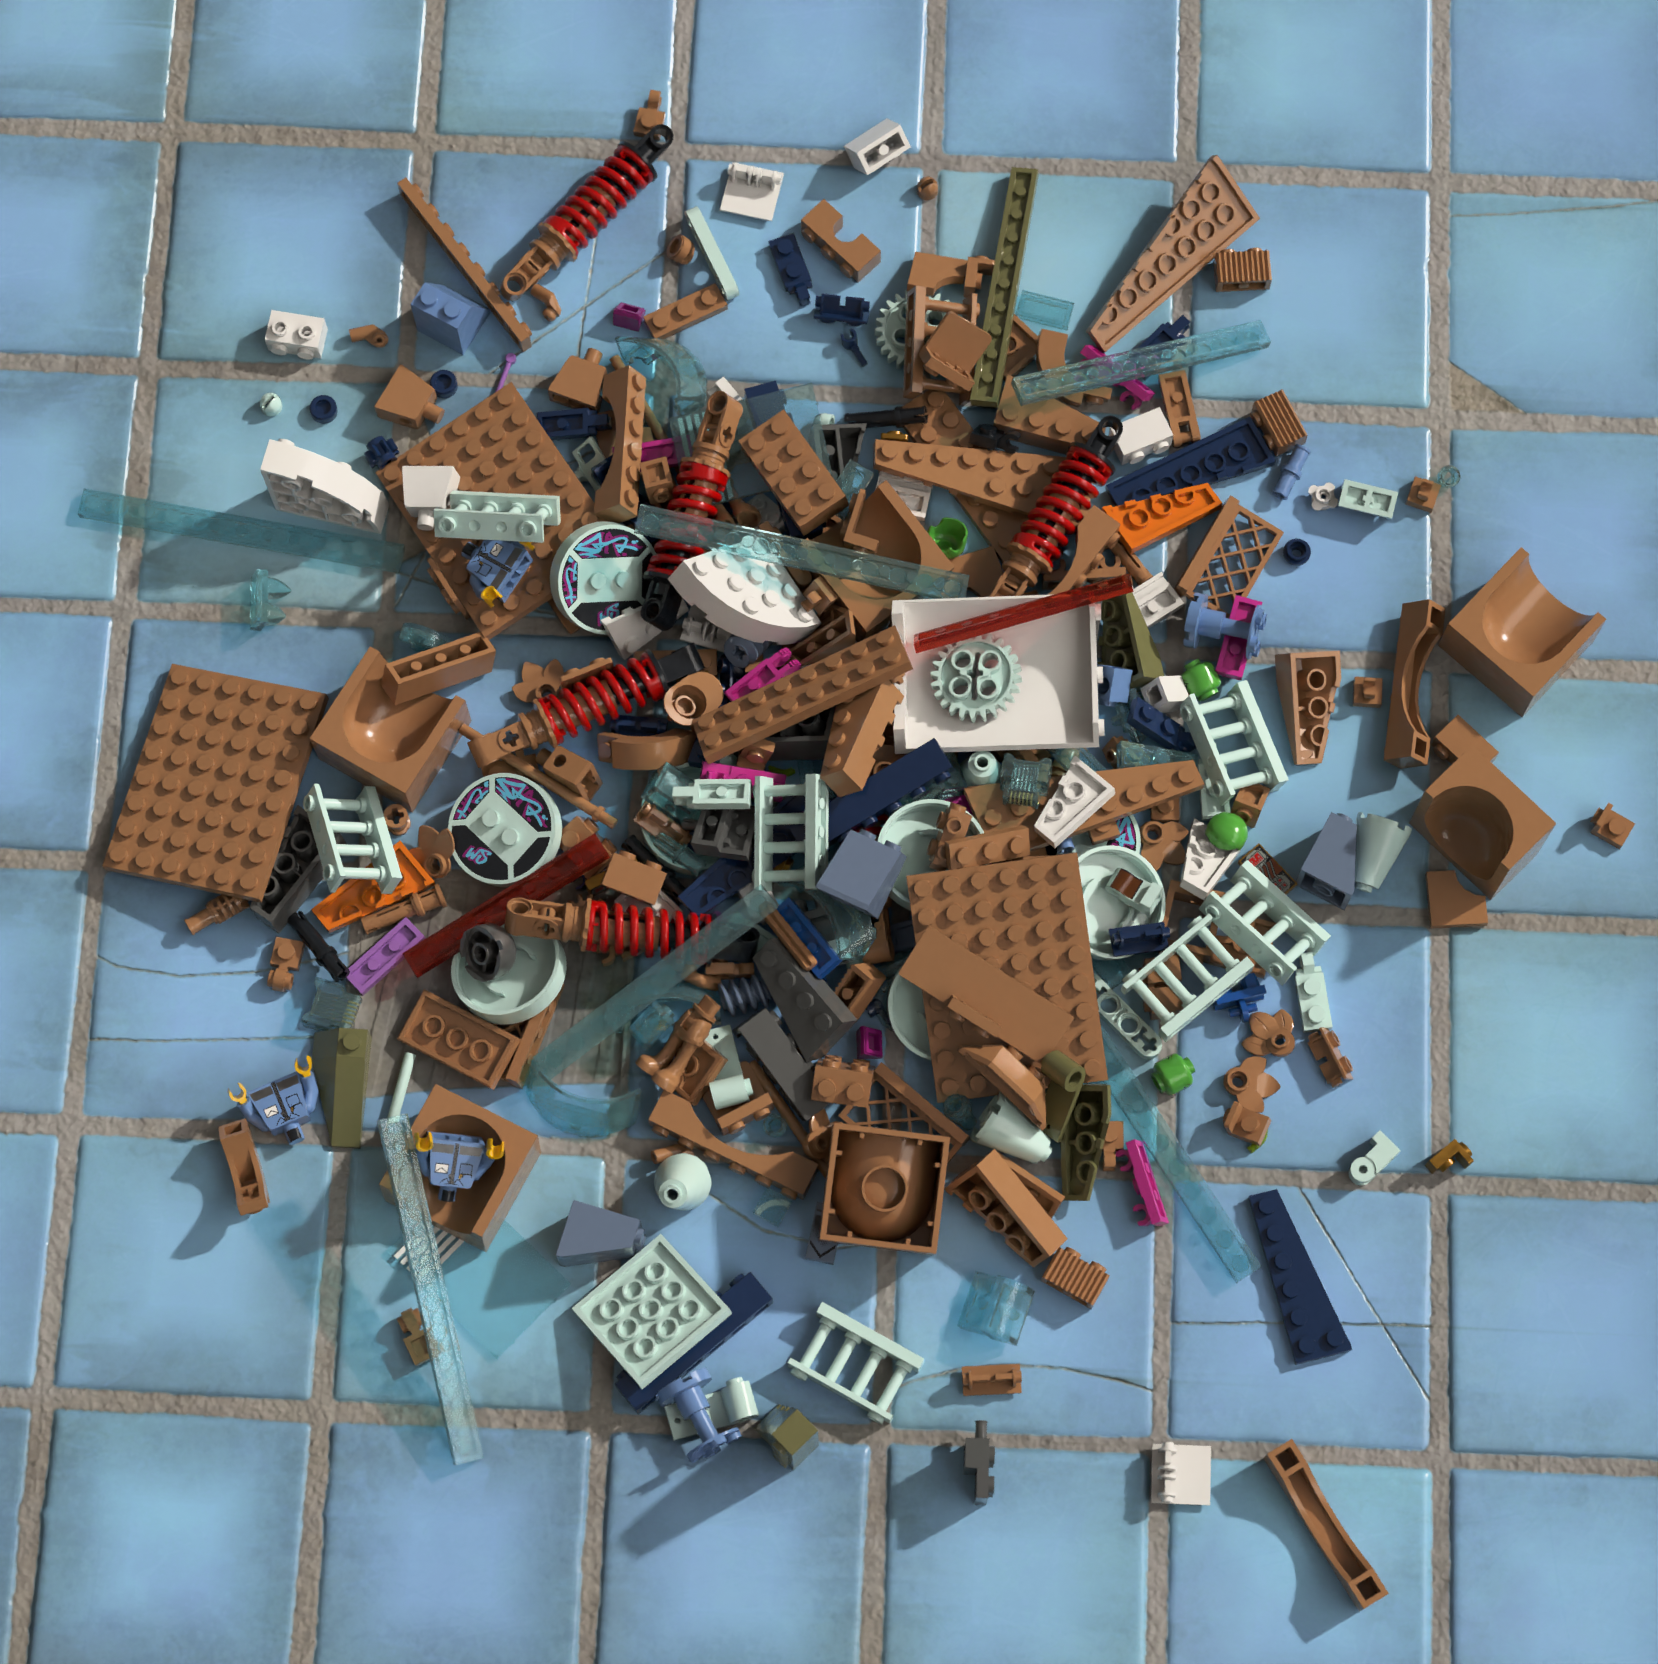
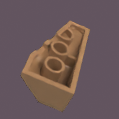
M1340 651L1275 655L1276 683L1294 765L1322 763L1329 734L1327 728L1329 718L1335 708L1333 701L1336 688L1340 687L1341 682Z

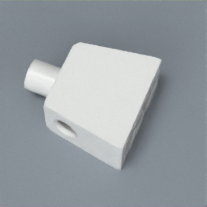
M402 466L405 508L412 517H418V529L425 531L433 530V510L451 509L450 493L453 490L457 491L460 476L453 466Z

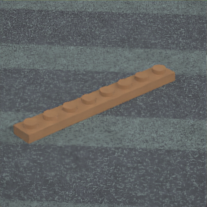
M406 177L399 181L397 184L401 197L491 310L522 352L531 348L530 336L532 333L525 322L519 323L515 317L517 314L508 301L504 303L499 297L501 293L493 282L488 283L484 278L485 272L478 262L473 264L469 259L470 253L462 242L458 244L453 238L455 235L451 227L446 222L442 224L437 218L439 217L438 211L432 203L427 204L423 200L424 194L416 183L412 185Z

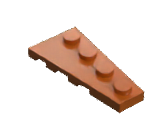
M1204 483L1175 490L1172 494L1163 496L1156 494L1150 496L1149 499L1137 502L1134 499L1112 507V505L1104 506L1101 510L1121 524L1118 532L1121 535L1119 539L1131 555L1220 510L1223 503L1210 485Z
M399 841L393 845L402 879L392 894H381L379 884L374 879H350L339 887L335 893L330 894L312 908L311 911L325 929L332 933L360 920L362 917L410 897L412 893H419L433 887L435 882L404 844ZM370 863V864H369L368 866H366L365 868H374V867H373V864Z

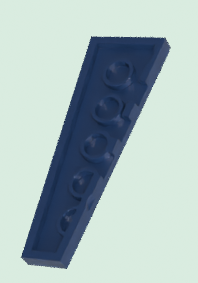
M1249 416L1107 484L1105 489L1113 504L1119 506L1123 505L1126 501L1135 499L1137 502L1149 499L1150 496L1161 494V496L1172 494L1175 490L1204 483L1211 485L1275 465L1276 460L1252 418Z
M786 796L773 808V814L804 813L805 796ZM792 824L773 825V842L797 841L789 828ZM754 848L749 861L719 858L678 896V900L690 912H695L699 918L700 913L705 914L753 883ZM773 853V869L797 853Z
M1275 1189L1249 1196L1248 1200L1295 1365L1351 1351L1352 1347L1278 1190Z

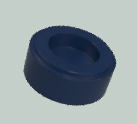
M439 370L430 379V386L435 389L436 396L439 398H449L458 389L456 376L451 371Z
M320 395L315 397L310 403V413L316 422L327 424L336 418L338 408L332 397Z

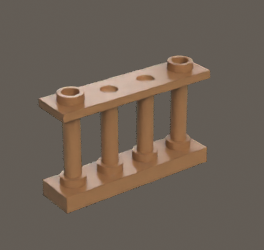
M915 286L907 292L903 398L914 399L924 389L959 393V405H966L970 402L972 388L969 392L962 387L957 390L944 380L926 378L923 375L924 363L919 356V352L924 347L926 336L930 337L937 328V326H929L925 322V312L927 310L939 312L952 311L956 314H962L964 319L976 325V319L980 313L977 294H970L963 300L962 304L929 299L926 296V287ZM975 366L969 373L973 380L975 374Z

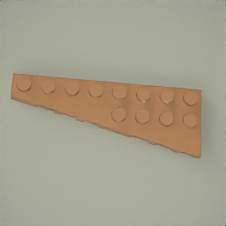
M1212 155L1207 160L1087 328L1086 332L1100 351L1106 352L1211 262L1215 258V253L1226 249L1260 219L1218 155Z
M875 439L873 446V469L904 478V476L922 481L923 485L929 487L935 485L949 490L951 494H963L974 498L973 501L1010 513L1015 511L1028 515L1031 509L1036 508V500L1040 496H1044L1043 489L1046 485L1051 484L1052 475L1055 472H1059V464L1063 460H1067L1066 457L1017 452L1010 454L1006 451ZM1079 510L1083 514V517H1085L1086 514L1089 512V510ZM1072 521L1077 530V526L1079 523Z
M1194 760L1095 771L1115 788V795L1066 839L1203 789L1205 784ZM1062 776L1039 778L1032 805H1030L1031 796H1029L1028 805H1026L1027 795H1025L1024 804H1022L1023 795H1021L1018 804L1019 794L1016 796L1015 803V794H1013L1010 803L1011 793H1009L1011 782L969 786L964 788V795L974 818L980 824L984 833L1022 825L1028 827L1030 852L1050 845L1035 832L1034 825L1049 799L1054 796Z

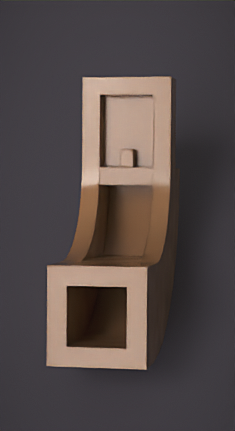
M1041 329L1036 344V364L1040 377L1046 387L1057 398L1076 407L1082 404L1083 397L1087 398L1086 402L1095 405H1102L1103 402H1108L1111 398L1112 388L1082 382L1076 379L1067 369L1064 353L1068 334Z
M679 728L651 736H626L604 731L597 734L598 759L602 762L612 763L613 768L624 770H655L688 763L697 734L695 731Z
M247 1119L219 1126L220 1142L231 1171L240 1216L256 1214L269 1207L270 1199Z

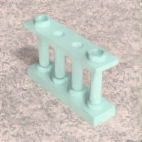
M453 490L450 493L451 509L433 510L435 537L543 543L544 525L558 526L561 523L560 496Z
M1247 680L1237 682L1227 693L1228 697L1198 704L1195 694H1190L1179 705L1181 717L1187 723L1211 781L1212 792L1218 798L1220 806L1225 805L1236 794L1234 790L1263 783L1266 787L1271 788L1270 793L1278 791L1289 780ZM1228 708H1232L1235 711L1239 722L1213 729L1208 728L1203 716ZM1238 733L1245 735L1249 747L1219 754L1214 743L1215 739ZM1248 758L1255 760L1259 772L1229 779L1224 765Z
M806 774L804 784L773 785V778L755 776V784L752 790L755 799L754 869L752 872L754 890L772 891L773 882L804 881L805 889L818 890L815 887L828 867L829 786L820 778V774ZM805 796L804 813L773 814V797ZM773 825H805L804 841L773 842ZM773 853H804L805 868L803 870H773Z
M313 784L309 793L304 797L303 807L308 814L323 867V878L327 881L329 891L335 893L344 879H374L379 884L381 894H392L401 881L402 875L376 787L365 786L356 800L323 798L319 784ZM327 810L355 811L359 816L360 822L330 821ZM333 833H361L365 837L367 845L336 844ZM340 856H368L372 860L374 868L343 867Z
M1247 860L1230 880L1234 886L1222 897H1219L1212 891L1199 907V910L1206 916L1210 914L1215 925L1283 986L1297 969L1293 962L1305 950L1312 952L1314 957L1331 935ZM1244 893L1255 905L1241 917L1229 905ZM1264 912L1276 924L1262 936L1250 924ZM1285 931L1297 943L1283 955L1271 943Z
M1210 914L1203 919L1201 916L1195 918L1187 926L1189 931L1139 972L1134 969L1123 978L1124 984L1122 985L1121 992L1125 995L1131 989H1134L1158 1016L1162 1025L1158 1035L1165 1043L1253 970L1254 964L1248 957L1244 958L1241 962L1238 959L1235 960L1207 929L1213 919ZM1197 935L1226 966L1225 971L1227 973L1220 979L1216 976L1213 978L1185 946ZM1175 953L1181 957L1204 984L1203 988L1206 991L1200 996L1191 995L1164 964ZM1153 971H1156L1183 1002L1181 1006L1184 1009L1177 1015L1173 1012L1169 1013L1142 982Z
M822 1302L816 1312L817 1317L820 1318L819 1323L821 1325L800 1362L792 1358L789 1359L788 1367L792 1369L790 1373L802 1381H806L809 1378L868 1412L867 1417L881 1425L884 1421L890 1424L893 1415L886 1411L906 1374L911 1373L912 1370L918 1373L924 1363V1358ZM838 1328L846 1333L844 1335L846 1340L824 1377L810 1369V1366L829 1332ZM863 1342L871 1347L870 1352L872 1353L852 1389L849 1391L835 1383L856 1344L860 1345ZM888 1356L897 1361L895 1364L897 1368L877 1404L874 1405L862 1398L861 1395L881 1359H885Z

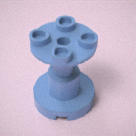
M1195 592L1193 596L1196 601L1190 602L1184 631L1190 633L1189 638L1185 637L1183 639L1184 646L1196 649L1202 636L1221 639L1222 635L1247 639L1246 659L1250 660L1252 656L1258 657L1261 648V641L1258 640L1259 630L1265 629L1267 614H1264L1262 606L1257 605L1251 623L1226 618V612L1207 609V594Z
M707 1368L695 1370L689 1373V1377L673 1381L655 1395L661 1407L676 1403L683 1419H691L703 1443L687 1454L690 1463L704 1456L709 1458L721 1451L719 1446L724 1443L729 1445L742 1437L738 1427L718 1434L706 1412L710 1405L701 1388L712 1380Z

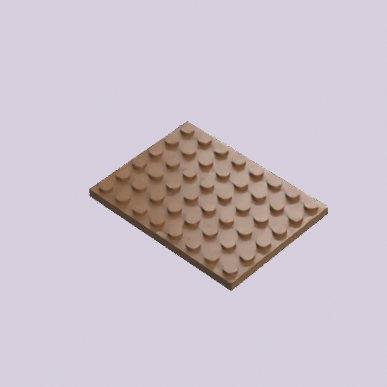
M512 382L397 457L396 461H391L385 465V468L375 472L430 556L441 569L483 636L489 640L553 598L550 588V571L554 556L563 541L582 526L594 522L607 521L606 519H600L594 514V501ZM402 466H453L460 476L457 491L560 496L561 523L558 526L544 525V542H532L531 545L535 547L533 551L524 548L528 551L533 561L505 603L495 598L492 601L494 606L490 608L485 601L476 597L469 582L470 573L466 567L470 560L461 555L462 549L468 542L480 547L484 540L435 537L434 528L430 531L417 528L418 517H412L404 505Z
M172 664L102 865L103 868L117 873L262 903L313 748L310 737L321 722L329 700L327 694Z
M1077 852L907 875L915 943L917 944L926 928L931 926L1072 1015L1074 1020L1055 1050L1061 1051L1084 1067L1086 1075L1083 1083L1108 1080ZM922 990L937 1103L998 1095L999 1090L967 1061L957 1049L961 1045L1003 1044L1008 1048L1010 1044L991 1034L988 1038L973 1030L975 1027L974 1023L965 1019L964 1023L955 1019L949 1014L951 1009L945 1003ZM1016 1049L1023 1056L1020 1061L1027 1068L1033 1065L1043 1075L1040 1063ZM1043 1075L1044 1077L1041 1081L1044 1083L1046 1089L1048 1088L1051 1080L1045 1075Z

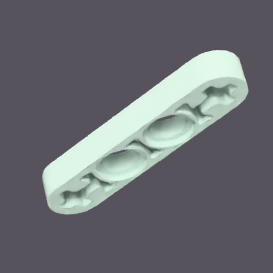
M696 206L684 211L692 234L725 300L728 301L739 296L736 282L700 209Z
M1094 973L1096 992L1099 994L1101 990L1105 991L1097 999L1099 1016L1140 1057L1147 1060L1156 1058L1162 1049V1040L1159 1035ZM1105 999H1112L1115 1001L1117 1009L1112 1013H1106L1101 1008V1002ZM1123 1020H1134L1137 1024V1029L1133 1033H1126L1121 1028ZM1142 1029L1145 1031L1142 1038L1148 1043L1152 1040L1155 1042L1154 1052L1150 1049L1144 1051V1042L1140 1038H1138L1137 1042L1132 1040L1139 1035Z

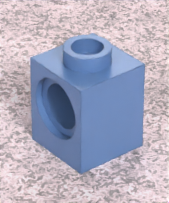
M1097 664V667L1103 666V683H1098L1099 704L1115 707L1116 702L1127 703L1133 670Z

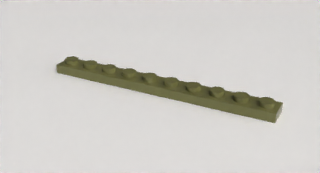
M1011 168L982 329L991 335L992 341L976 363L975 384L972 387L970 396L971 405L998 408L1039 177L1038 169Z

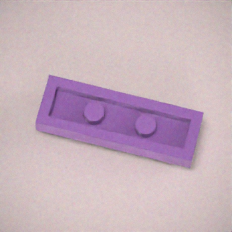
M405 917L348 968L350 973L346 979L364 996L426 940L425 936Z

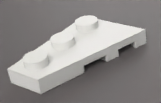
M683 598L677 619L689 611ZM642 606L636 609L629 607L622 610V615L613 619L608 616L600 620L618 654L624 660L662 632L642 619L640 613Z
M1075 755L1070 762V768L1066 775H1063L1059 781V787L1054 796L1049 799L1034 825L1035 832L1054 848L1061 844L1115 795V788Z
M1194 818L1190 827L1180 887L1205 900L1238 856L1240 850L1218 849L1210 843L1205 835L1207 825Z

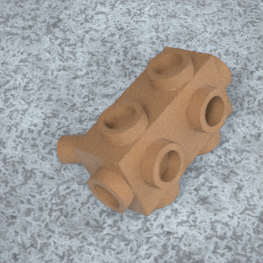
M951 802L945 812H940L936 823V828H939L936 839H931L927 849V855H930L929 868L937 871L946 870L945 841L966 836L972 816L966 813L967 807Z

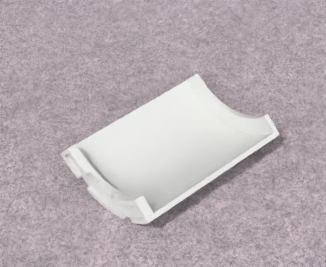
M1095 593L892 600V626H896L913 667L912 670L905 672V675L902 677L904 680L902 684L894 683V686L904 695L902 703L896 704L894 708V714L896 715L893 727L895 754H908L933 738L938 741L944 752L1099 747V736H1105L1104 719H1099L1098 683H1103V666L1097 667L1096 620H1101V603L1095 604ZM968 632L972 639H976L977 633L981 632L984 640L991 633L994 643L999 638H1002L1004 642L1002 648L1007 645L1011 646L1012 652L1010 655H1017L1018 661L1015 664H1020L1022 669L1021 672L1016 673L1022 677V682L1015 683L1019 687L1020 693H1011L1015 702H1005L1006 712L1000 708L996 709L997 718L988 713L986 722L983 721L981 715H977L975 723H972L968 714L961 721L959 711L951 716L949 713L950 706L945 709L941 707L940 703L943 699L936 700L934 694L938 690H933L931 683L936 680L932 679L930 672L938 671L934 667L933 661H942L938 652H948L946 643L952 646L957 645L955 641L956 636L962 642L966 641V633ZM977 654L975 658L976 676L972 678L975 686L972 700L977 699V677L981 676L978 670L980 654ZM966 658L961 659L957 666L960 668L969 665L970 660ZM989 660L985 664V668L992 669L996 667L998 661ZM961 685L955 689L954 693L958 695L964 694L968 687ZM992 686L987 687L983 690L982 694L986 696L992 695L996 688Z

